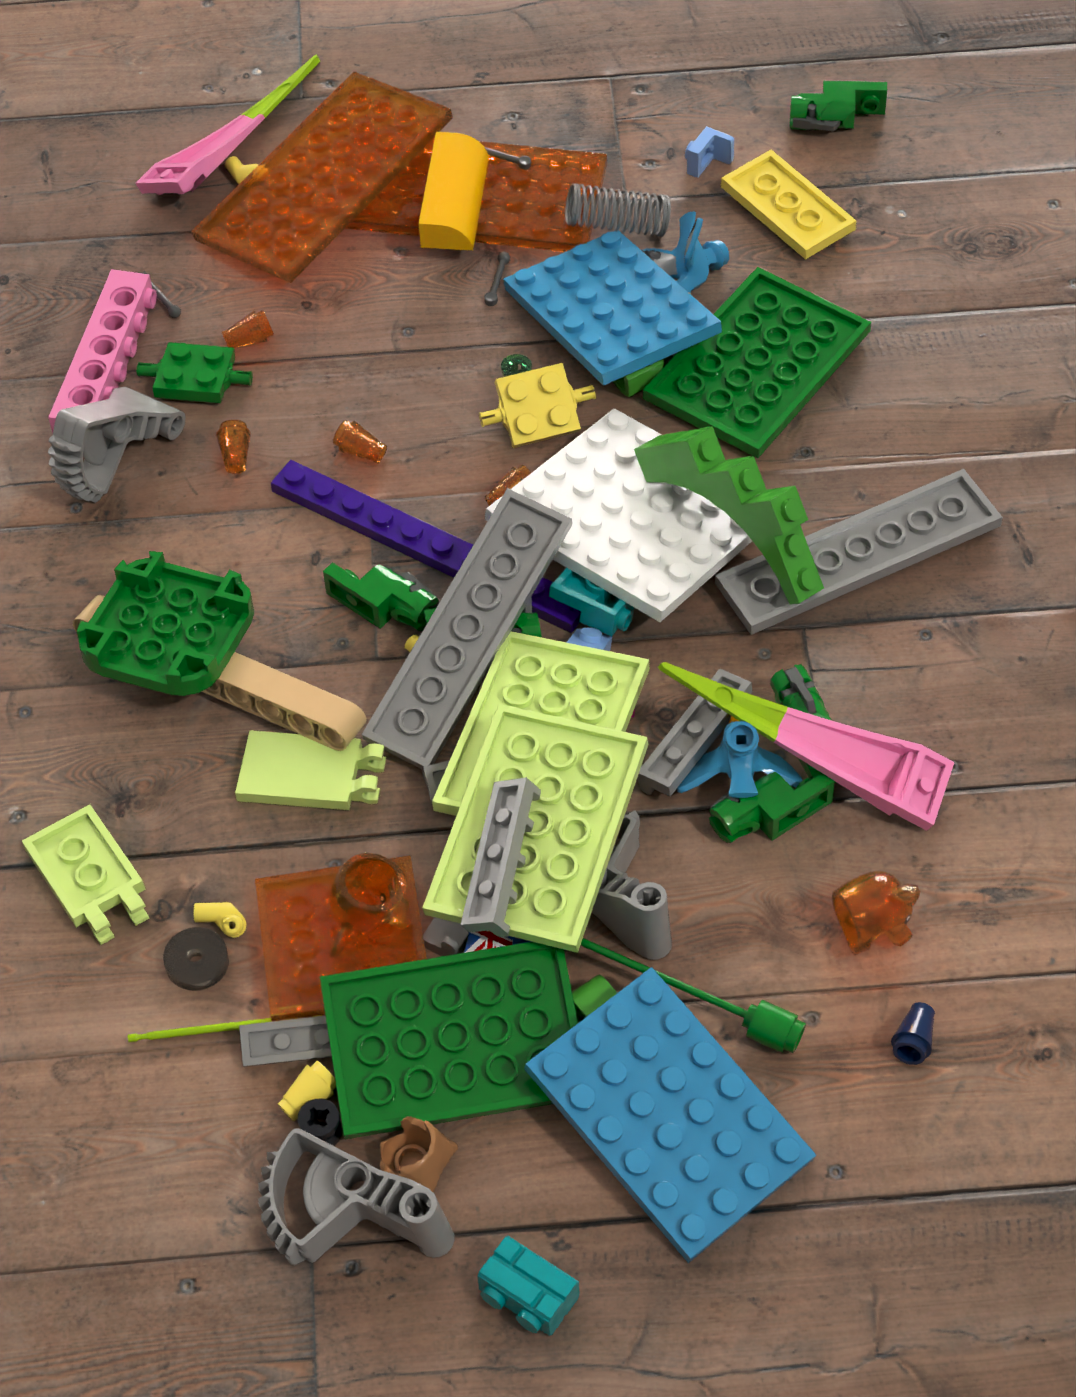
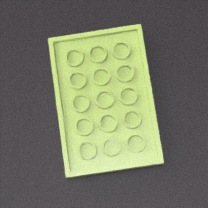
M511 631L497 651L432 800L433 811L457 816L498 703L626 732L650 669L649 659Z
M498 703L423 904L424 914L461 924L494 782L527 777L541 790L539 800H532L528 817L534 822L531 832L524 833L520 853L526 857L524 867L516 868L512 889L518 895L516 903L508 904L504 922L510 926L508 936L578 953L649 745L648 738Z

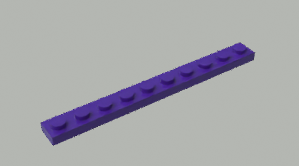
M290 460L271 482L272 492L453 578L473 547L471 543L293 460ZM542 577L531 596L532 613L537 612L538 618L572 633L580 623L581 611L549 597L550 586L553 582Z

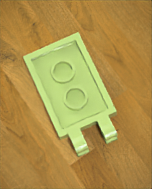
M249 730L235 790L236 799L240 802L350 810L351 801L377 804L380 794V788H377L378 777L364 775L356 779L358 769L384 772L386 757L383 756L384 745L373 743L362 748L361 739L354 738L346 749L337 751L300 734Z
M90 804L22 840L25 851L75 927L87 922L100 945L115 938L109 928L111 925L103 913L116 905L123 904L135 926L149 919L147 912L144 910L146 906L138 893L146 890L143 880Z

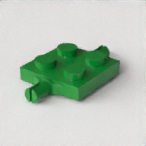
M168 342L164 356L158 364L138 362L136 369L137 376L156 377L153 385L154 398L221 403L224 392L231 384L251 386L253 380L252 371L233 370L232 367L236 358L233 347Z

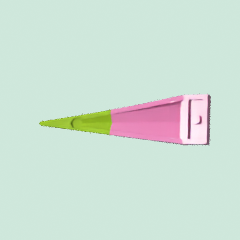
M317 54L275 90L243 114L195 144L155 163L136 182L142 194L156 193L157 195L193 192L320 62Z
M663 662L658 666V669L737 720L750 723L758 733L889 816L894 813L926 831L934 825L954 765L953 761L921 744L859 729L786 707L718 683L667 662Z

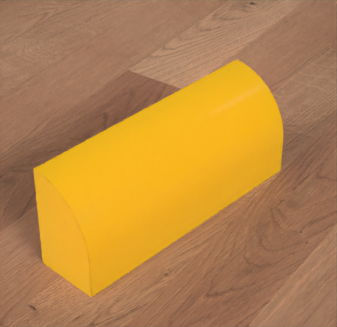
M436 132L419 219L421 248L473 251L489 156L485 147L471 136L461 133Z

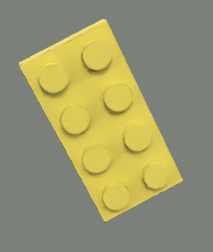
M772 150L767 151L721 178L722 189L805 260L856 230V220Z

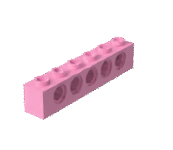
M111 269L48 418L52 433L56 416L60 410L109 399L113 389L118 388L120 382H124L130 357L133 358L136 354L139 334L144 333L146 329L148 312L156 304L157 293L155 289H152L149 274Z

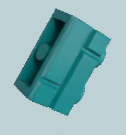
M505 1236L494 1251L493 1256H490L477 1275L479 1290L481 1291L480 1295L483 1300L495 1309L501 1310L505 1306L517 1314L516 1320L518 1323L532 1333H537L540 1329L547 1335H552L580 1295L578 1280L510 1236Z

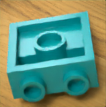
M565 568L550 586L549 597L581 611V623L598 629L611 637L618 629L626 631L632 621L635 607L568 568Z

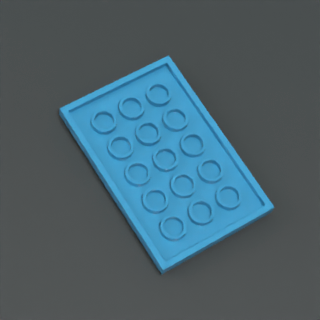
M619 230L617 232H607L601 237L585 244H579L571 250L549 257L541 263L527 269H521L503 279L505 290L603 386L722 333L721 321Z
M652 967L525 1064V1071L688 1263L816 1157L814 1151Z

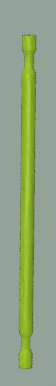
M315 1012L310 1015L298 1014L152 1031L146 1034H128V1042L239 1030V1025L322 1016V1012Z

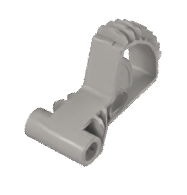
M128 387L114 388L109 399L62 409L56 416L53 435L49 438V442L52 444L48 450V454L52 456L49 460V465L52 467L51 475L55 477V483L59 484L60 488L65 490L67 494L79 500L96 503L103 494L108 492L128 442L143 440V438L153 439L157 435L169 440L176 439L184 428L185 413Z
M636 810L629 814L625 813L617 836L620 842L617 846L614 845L592 914L597 916L628 948L644 958L657 960L665 957L672 947L666 890L661 885L654 882L640 884L639 879L630 878L625 873L640 846V818Z
M299 1128L293 1129L288 1134L277 1152H267V1160L270 1165L261 1167V1175L265 1181L258 1183V1190L262 1195L258 1199L259 1207L263 1212L261 1220L265 1227H267V1235L271 1241L275 1242L276 1249L280 1254L285 1255L291 1265L295 1266L305 1260L311 1263L315 1262L360 1221L365 1219L371 1220L382 1228L390 1230L395 1235L416 1244L420 1251L428 1257H441L452 1248L455 1241L454 1232L435 1194L429 1188L411 1179L379 1170ZM308 1151L316 1155V1158L306 1174L303 1197L307 1212L317 1226L303 1239H297L287 1227L284 1213V1196L286 1185L294 1166L301 1155ZM365 1181L361 1188L350 1191V1188L355 1183Z

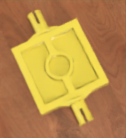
M563 363L496 379L495 385L499 396L498 409L479 412V418L482 427L502 422L509 432L512 447L516 448L579 432L581 427L576 413L577 403L596 399V393L593 385L573 390L567 380Z

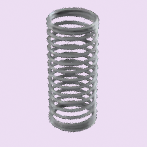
M573 183L569 188L566 199L565 220L568 226H575L578 220L579 227H582L585 222L587 228L592 223L594 229L599 225L601 230L607 226V229L610 231L614 225L616 232L621 226L622 232H625L628 228L629 233H632L635 229L637 234L642 230L644 235L650 232L651 236L656 234L658 237H663L666 234L670 221L671 203L669 196L664 194L657 196L655 193L649 195L648 192L642 194L640 191L635 194L632 190L628 193L625 189L621 192L620 189L614 191L612 188L606 190L605 187L599 189L598 186L592 189L591 185L585 187L583 184ZM589 188V189H590V194H589L588 201H587V193H586V191H587V189ZM597 189L598 193L594 202V190ZM604 190L605 194L601 201V192ZM609 191L612 192V196H611V198H610V201H609V197H608ZM616 192L619 193V197H618V199H617V203H616V196H615ZM624 193H626V198H625V201H624V204H623V196H622V195H623ZM633 194L634 197L630 205V195ZM638 195L641 196L639 203L637 202ZM645 196L648 197V199H647V201H646V204H645V201H644V197H645ZM654 196L655 200L652 206L651 198ZM584 200L583 216L581 220V211ZM605 201H606L605 217H604V222H603V225H602L603 210H604V205H605ZM590 202H591V212H590V218H589V222H588L589 207H590ZM612 202H613L612 219H611V223H610V212H611V206H612ZM597 203H598V214H597V220H596V224H595L596 208H597ZM620 204V215L617 225V213ZM642 204L641 221L638 230V218L640 207ZM626 205H627V217H626V223H625V227H624V215H625V209H626ZM649 205L648 223L645 231L646 213ZM633 206H634V219H633V225H632V228H631V216H632V211H633ZM662 207H663V221H662V227H661V230H660V218H661V211H662ZM653 215H654V229H653V232H652V222H653Z

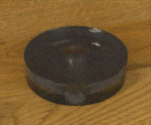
M193 927L177 933L170 939L164 950L163 961L167 975L175 985L182 989L198 991L215 985L223 978L228 969L229 955L226 944L218 933L208 928ZM194 956L202 957L199 961H190Z

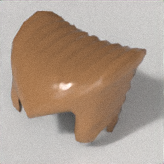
M407 1116L401 1121L404 1132L380 1143V1170L411 1179L429 1188L434 1193L440 1175H442L443 1169L446 1168L450 1158L458 1150V1145L436 1129L429 1121L425 1120L424 1122Z

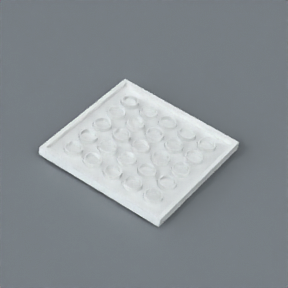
M612 409L511 490L572 519L573 525L554 556V561L661 622L750 544L752 540L732 518L705 497L681 486L665 482H646L634 449L661 434L626 414ZM502 497L486 508V521L489 520Z

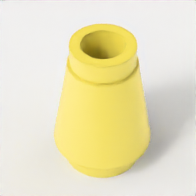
M318 1060L311 1067L306 1065L285 1093L283 1099L278 1103V1106L295 1122L298 1119L301 1107L306 1102L321 1098L327 1100L335 1095L333 1092L336 1088L335 1077Z

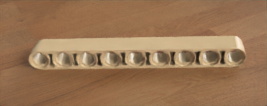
M96 595L74 619L73 627L76 632L80 621L87 623L90 621L105 596ZM234 652L215 683L201 691L337 751L346 749L367 721L365 713L356 704Z

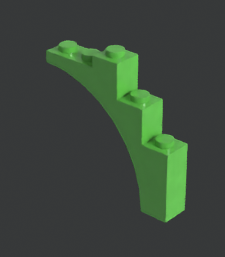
M713 426L659 435L634 449L646 482H665L689 489L705 497L732 518L764 555L777 576L789 604H800L824 589L800 524L808 520L796 486L766 489L754 456L725 460Z

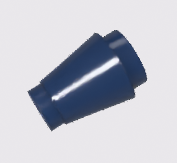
M922 1002L912 1004L892 1037L893 1054L901 1062L917 1065L930 1056L935 1011L930 1005Z

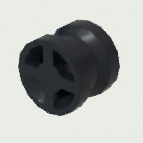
M321 1098L308 1101L301 1107L298 1113L299 1128L335 1146L342 1136V1125L336 1105L329 1100ZM317 1119H323V1120H326V1121H325V1122H319Z

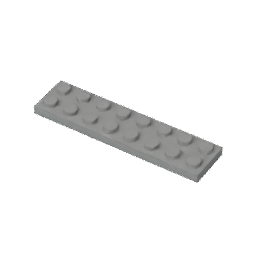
M962 469L805 536L824 589L800 604H789L777 576L764 555L716 574L715 585L752 635L1001 526L1003 517L965 469Z
M507 488L361 734L363 740L371 744L384 745L385 751L420 769L435 763L488 672L497 651L510 634L573 525L571 518Z

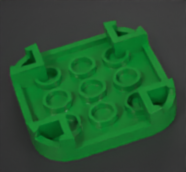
M149 551V558L135 560L128 565L122 560L114 569L116 575L115 582L88 623L80 621L77 635L85 665L90 671L103 677L170 695L186 696L200 693L211 687L221 676L250 627L254 616L251 592L242 581L241 574L229 569L225 577H220L166 563L163 552Z

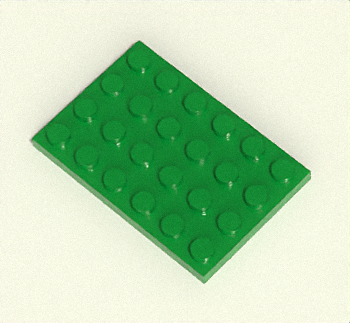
M757 267L713 314L721 321L722 333L679 351L643 389V399L698 428L713 426L717 438L759 458L869 334L871 322Z
M527 942L320 976L345 1140L404 1130L401 1126V1121L407 1116L424 1122L426 1120L434 1125L553 1104L524 1068L528 1061L578 1024L564 949L536 942Z

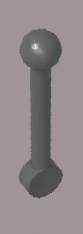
M485 147L490 156L516 163L524 170L531 167V158L528 156L519 158Z
M504 251L498 255L499 265L491 290L484 296L485 304L488 306H495L498 303L496 293L505 264L509 263L511 258L508 252Z
M151 281L152 289L156 290L157 298L167 307L169 316L172 318L179 317L181 314L180 307L173 305Z

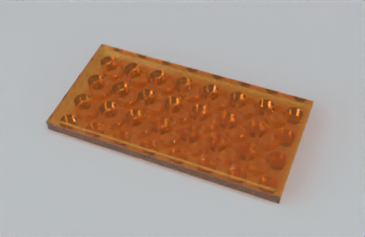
M353 72L191 231L194 240L292 283L435 137L436 132H440L453 119L451 109Z
M357 129L330 215L331 227L420 236L419 219L435 136ZM479 141L486 148L519 158L528 156L531 158V167L524 170L516 163L488 155L489 161L475 242L566 252L579 244H587L590 241L593 228L592 223L589 228L585 226V222L582 227H579L578 220L575 226L567 225L565 220L566 199L569 188L573 183L583 184L585 187L591 185L592 189L595 186H598L599 189L602 188L608 164L607 154ZM588 188L587 191H586V193H587V201H588V197H589V194H590V189H589V188ZM597 189L594 190V202L598 193ZM584 200L581 211V220L583 216ZM590 202V207H589L588 222H589L590 212H591V202Z

